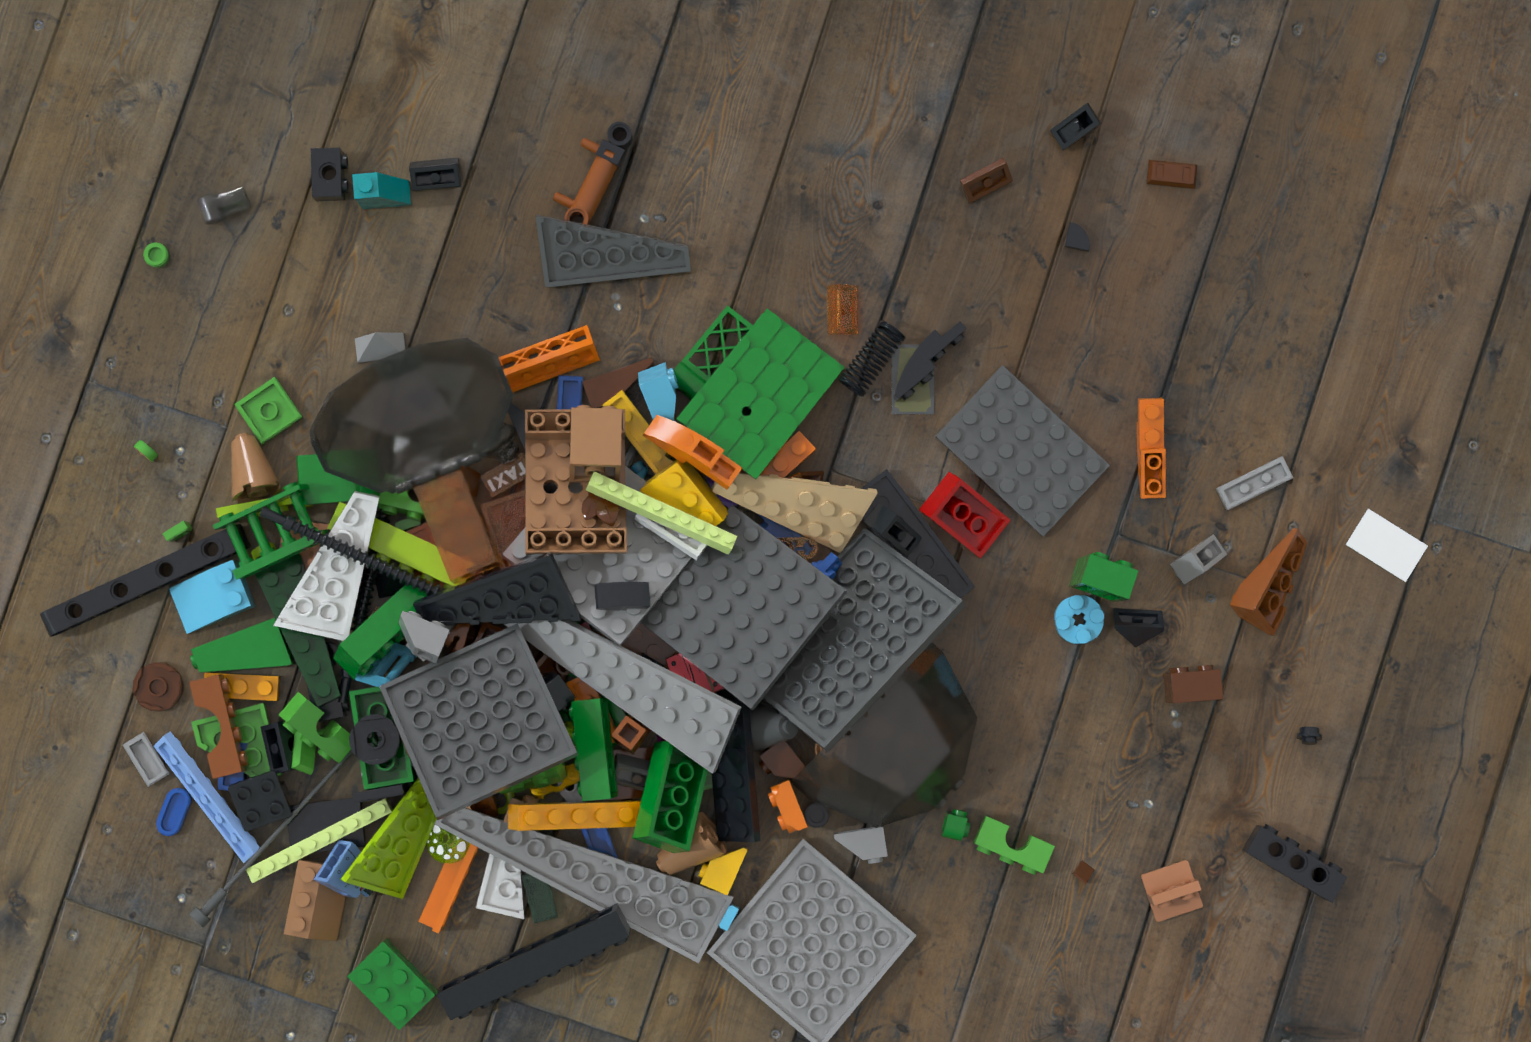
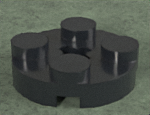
M373 714L361 718L350 732L349 743L352 752L361 761L371 765H379L388 762L396 756L400 747L401 737L395 723L391 719ZM375 732H377L378 736L382 737V741L378 743L377 747H374V744L368 741Z

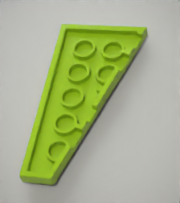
M419 777L342 876V881L400 899L404 898L437 820Z

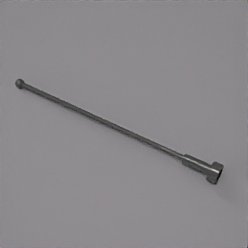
M352 750L349 751L340 763H337L292 812L291 816L287 817L224 888L220 887L201 909L195 907L189 915L198 924L205 927L211 919L208 915L228 894V889L353 754Z

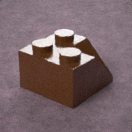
M1213 665L1198 666V671H1189L1188 667L1169 668L1170 673H1163L1166 703L1223 699L1221 669H1213Z

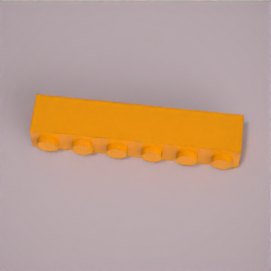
M641 800L508 804V829L528 831L635 827Z

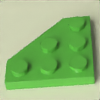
M261 703L236 710L237 716L234 717L236 727H240L243 738L240 742L247 743V749L244 751L248 757V765H246L247 771H244V773L249 775V777H254L270 771L260 728L270 724L266 704ZM212 716L192 721L197 746L211 752L217 746L221 736V727L217 717Z

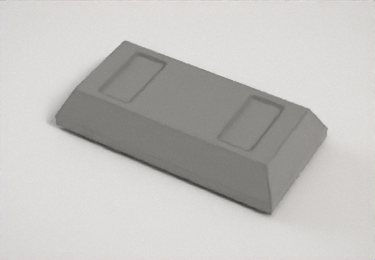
M145 732L123 744L124 749L148 787L169 775L168 770Z

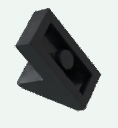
M1086 103L1050 131L1062 150H1066L1084 136L1093 133L1100 126L1101 122L1090 104Z

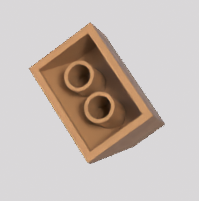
M307 858L298 860L284 929L285 935L306 939L338 940L346 896L314 880L324 862Z

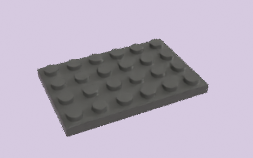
M1003 365L935 436L1042 537L1110 466Z

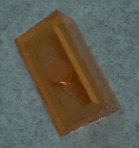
M834 284L827 287V328L829 335L858 334L857 286Z

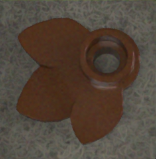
M588 492V497L582 503V514L585 520L598 516L600 520L609 526H614L618 518L619 509H626Z

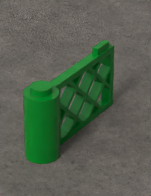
M727 305L685 358L674 368L679 387L676 389L692 400L711 377L710 369H717L721 365H710L708 352L722 351L724 361L726 359L725 351L733 350L735 346L725 347L723 334L737 333L739 342L741 340V332L749 331L753 325ZM727 314L736 320V329L723 330L722 320ZM719 325L720 330L714 331L715 328ZM720 334L722 347L708 348L707 338L710 335ZM704 343L705 349H699ZM705 353L707 366L696 367L689 360L694 354ZM701 370H707V374H708V375H706V374H705L703 371H701Z

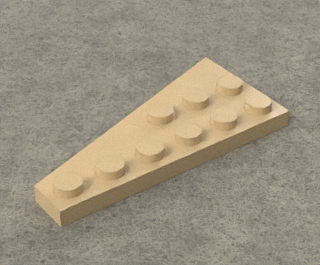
M743 470L739 472L727 490L716 482L711 487L712 492L839 553L845 548L878 494L877 489L868 488V490L850 485H831L830 482L791 477V479L782 478L774 474H769V476L760 474L755 480Z

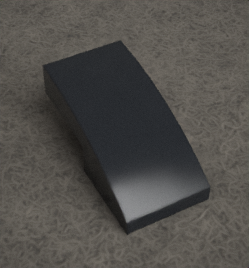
M649 582L596 584V610L620 611L623 608H649Z

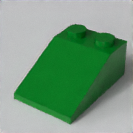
M377 450L296 456L298 484H307L309 489L299 493L304 505L348 503L355 491L376 496L380 495Z

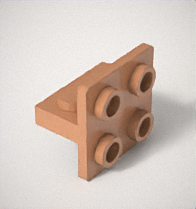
M1187 860L1141 875L1154 918L1157 922L1203 907L1198 892L1201 890L1199 881L1194 879Z

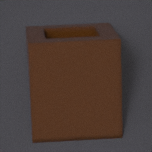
M1082 860L1072 874L1084 884H1087L1094 869Z

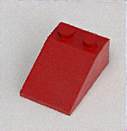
M951 472L946 474L919 509V511L980 559L1011 521L967 483Z

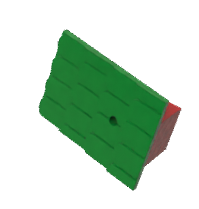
M766 309L676 420L724 449L722 454L741 466L743 471L756 480L845 367L776 314ZM750 409L751 414L744 416L742 410Z

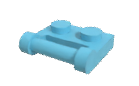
M395 643L390 648L391 652L384 659L380 660L377 658V661L373 664L374 667L364 677L359 675L355 680L379 687L398 678L407 665L413 662L417 656L413 655L407 646ZM401 656V658L392 668L389 674L386 677H383V675L390 668V666L397 659V657Z

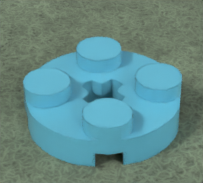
M1085 595L1071 596L1064 599L1055 610L1056 630L1067 642L1073 644L1088 643L1100 634L1104 624V613L1094 599ZM1082 613L1085 620L1084 625L1079 624L1075 626V619L1072 618L1073 615Z

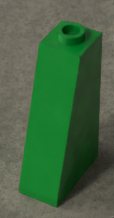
M276 618L191 649L193 655L190 656L194 669H198L199 672L292 666L296 662L280 627L273 626Z

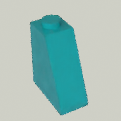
M378 172L352 174L354 199L362 209L412 205L409 180Z

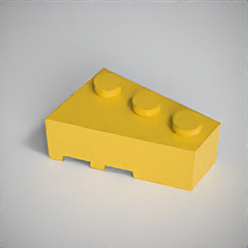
M676 459L646 481L639 490L645 495L714 526L723 522L728 515V509L716 494L712 492V489L696 469L687 461L683 464Z

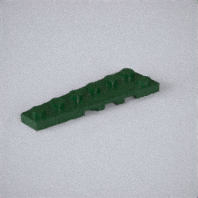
M300 553L255 574L276 620L306 572ZM280 627L317 707L320 708L340 698L341 693L324 636Z

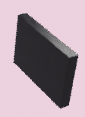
M353 798L307 803L288 824L290 846L361 811V802L355 803ZM290 805L291 812H293L298 807V805ZM364 827L339 840L353 842L357 847L366 846ZM338 840L314 853L332 851Z

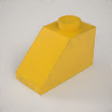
M742 846L725 853L719 858L710 860L709 864L703 863L698 875L702 878L700 884L728 896L748 848Z

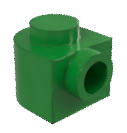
M953 809L952 812L946 811L941 837L962 841L963 837H967L970 829V823L967 822L968 812L959 809Z

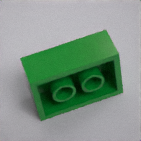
M388 938L347 976L398 1030L438 993V990Z

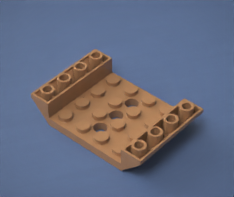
M571 409L525 410V554H545L548 552H552V554L627 553L626 509H619L618 518L614 526L607 525L598 516L585 520L582 514V503L588 497L586 487L589 482H569ZM622 409L621 470L619 483L626 486L625 409ZM548 483H554L558 490L553 494H548L543 488ZM572 483H579L583 487L582 491L577 494L570 492L568 488Z

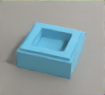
M733 903L729 905L719 923L720 928L725 931L729 929L739 910L738 906Z

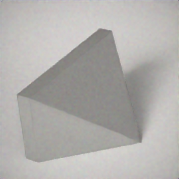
M375 332L355 338L357 363L407 357L404 333Z

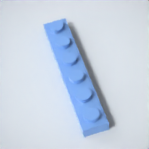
M171 731L165 734L154 745V748L241 861L245 863L260 848L256 839L248 831H244L240 819L235 816L225 799L218 794L211 781L201 772L195 760L184 750L181 742L174 737Z

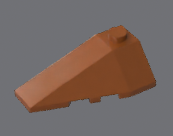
M1293 528L1240 584L1230 603V606L1240 618L1271 636H1274L1285 615L1287 608L1283 604L1287 593H1292L1294 587L1291 585L1293 572L1299 570L1307 545L1306 539L1297 528Z

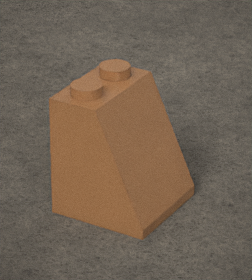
M579 405L576 408L571 407L569 482H589L593 472H597L614 481H620L622 409H617L614 406L591 408L588 405Z

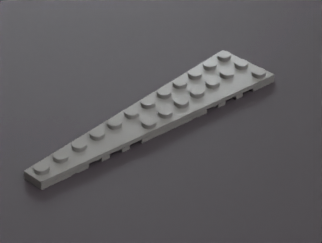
M540 620L532 621V623H518L525 640L706 770L712 774L717 770L741 706L619 646L571 620H558V622ZM507 623V624H504V625H506L507 627H510V626H513V625H515V624H517V623Z
M464 808L435 822L436 826L598 911L618 903L630 928L697 963L700 962L719 923L734 898L732 895L728 894L727 896L716 890L535 830L508 829V823L503 822L504 820L469 808Z

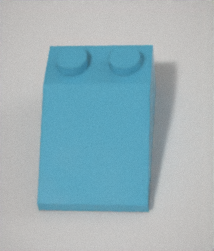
M665 362L638 372L639 386L652 418L654 419L656 415L674 421L675 389L679 387L673 368L668 369Z
M228 561L169 588L187 634L256 607L246 579L236 580L232 572L240 567L239 561Z

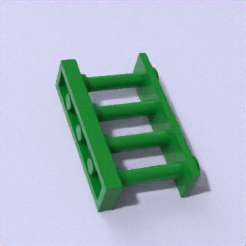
M297 482L288 484L283 487V492L235 515L233 512L219 517L220 522L212 525L214 530L226 528L240 559V567L232 571L236 580L246 579L320 544L319 542L314 544L312 539L307 541L306 536L296 540L290 532L283 530L281 525L275 523L283 540L281 543L283 547L275 550L274 547L271 548L256 514L261 512L264 506L283 515L278 503L290 498L302 524H309V528L314 527L299 494L309 489L307 484H298ZM246 518L262 551L260 553L261 557L256 560L249 557L235 523ZM327 529L322 530V534L328 533Z

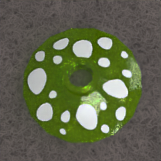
M434 824L426 846L433 859L440 863L452 864L460 861L466 855L471 843ZM447 834L448 840L444 843L443 836Z

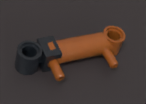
M615 122L611 124L607 132L609 142L603 139L599 145L587 138L582 139L581 147L595 153L596 158L574 200L559 192L554 194L553 201L570 208L565 213L564 220L571 221L575 215H580L584 217L582 224L590 225V221L616 170H619L626 156L625 149L629 148L632 144V131L626 123ZM618 131H623L627 136L623 141H616L613 138L614 134Z

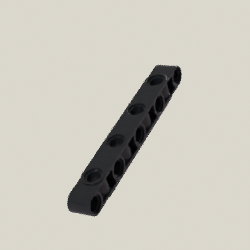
M237 524L236 527L245 548L248 549L251 547L242 525ZM224 529L40 613L49 637H53L236 555L237 552L227 529ZM212 543H216L219 548L215 556H210L208 553V547ZM170 563L173 566V573L166 577L163 573V568L166 564ZM122 584H125L128 588V593L124 597L118 594V588ZM77 604H79L83 610L81 616L78 618L75 617L73 614V608Z

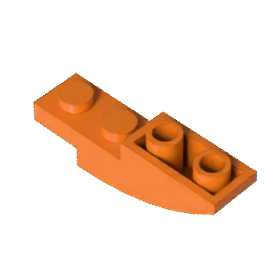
M1140 398L1138 399V422H1136L1140 498H1166L1164 399Z
M656 415L643 434L644 437L683 464L687 461L726 490L742 469L741 466L722 454L724 449L697 432L665 417Z

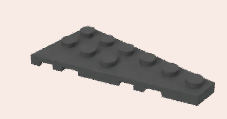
M537 214L535 216L545 288L691 271L688 245Z

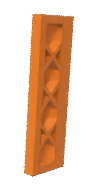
M587 325L495 358L508 394L600 361ZM586 335L587 339L574 342L576 338ZM556 345H562L560 349L551 350ZM532 354H539L537 357L533 359H528V357ZM516 362L514 366L505 369L503 367L507 363Z
M461 838L455 839L451 848L452 852L448 854L450 859H446L418 921L433 928L432 931L438 934L445 926L479 849ZM464 841L466 849L463 852H459L457 845ZM455 854H458V859L454 858Z

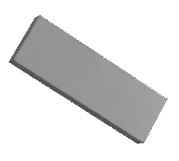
M1283 456L1216 488V491L1227 511L1292 479L1293 476Z

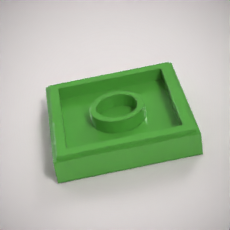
M273 377L234 404L261 445L266 444L304 418L276 377Z

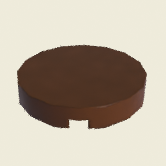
M154 662L137 672L133 680V693L138 700L137 702L142 707L150 711H164L178 703L183 694L184 684L180 673L173 666L167 663Z

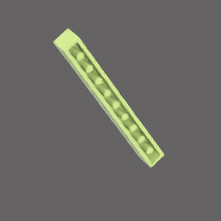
M593 472L586 487V491L723 553L729 554L736 541L737 536L597 472Z
M384 798L249 867L246 871L251 882L255 883L390 814L393 808L388 798Z

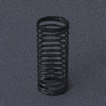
M880 320L878 328H875V332L871 333L872 337H868L869 341H865L866 346H862V350L858 351L859 355H855L856 359H852L853 364H849L850 368L845 369L847 373H842L843 376L839 378L843 385L861 397L866 395V391L845 375L854 379L867 390H869V387L855 378L849 371L855 373L868 384L873 385V383L855 371L852 366L859 369L870 379L876 381V378L860 368L855 362L863 365L876 376H879V374L864 364L859 358L882 372L879 366L865 358L861 353L866 354L882 367H886L885 364L869 354L865 349L870 350L881 360L889 363L884 356L873 350L868 344L874 346L888 358H892L888 352L875 345L871 339L878 342L892 354H895L893 349L879 341L874 335L880 337L896 350L898 347L880 335L878 331L884 333L899 345H902L900 341L906 339L902 332L884 320Z

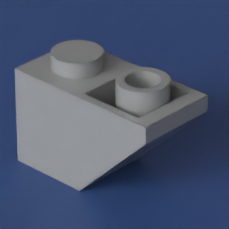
M402 611L399 625L412 654L437 663L450 630L445 628L446 626L441 622H429L422 619V616L416 612L408 611L407 613Z

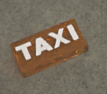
M523 452L480 476L492 498L526 479V456Z

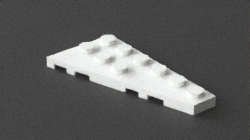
M355 491L328 536L331 538L335 536L337 541L342 539V543L348 542L350 547L355 545V549L361 548L363 553L368 551L380 496ZM325 545L320 547L273 626L344 641L350 633L365 564L360 565V561L353 562V558L347 559L346 555L340 556V552L334 553L332 548L327 550Z

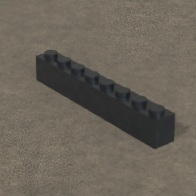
M618 903L441 985L437 996L450 1020L457 1017L463 1019L478 1007L484 1009L492 1005L497 998H508L523 986L529 988L539 981L538 979L542 977H553L561 971L560 969L568 965L574 967L580 964L583 958L587 956H598L605 951V948L613 944L614 946H619L625 943L630 936L631 928Z

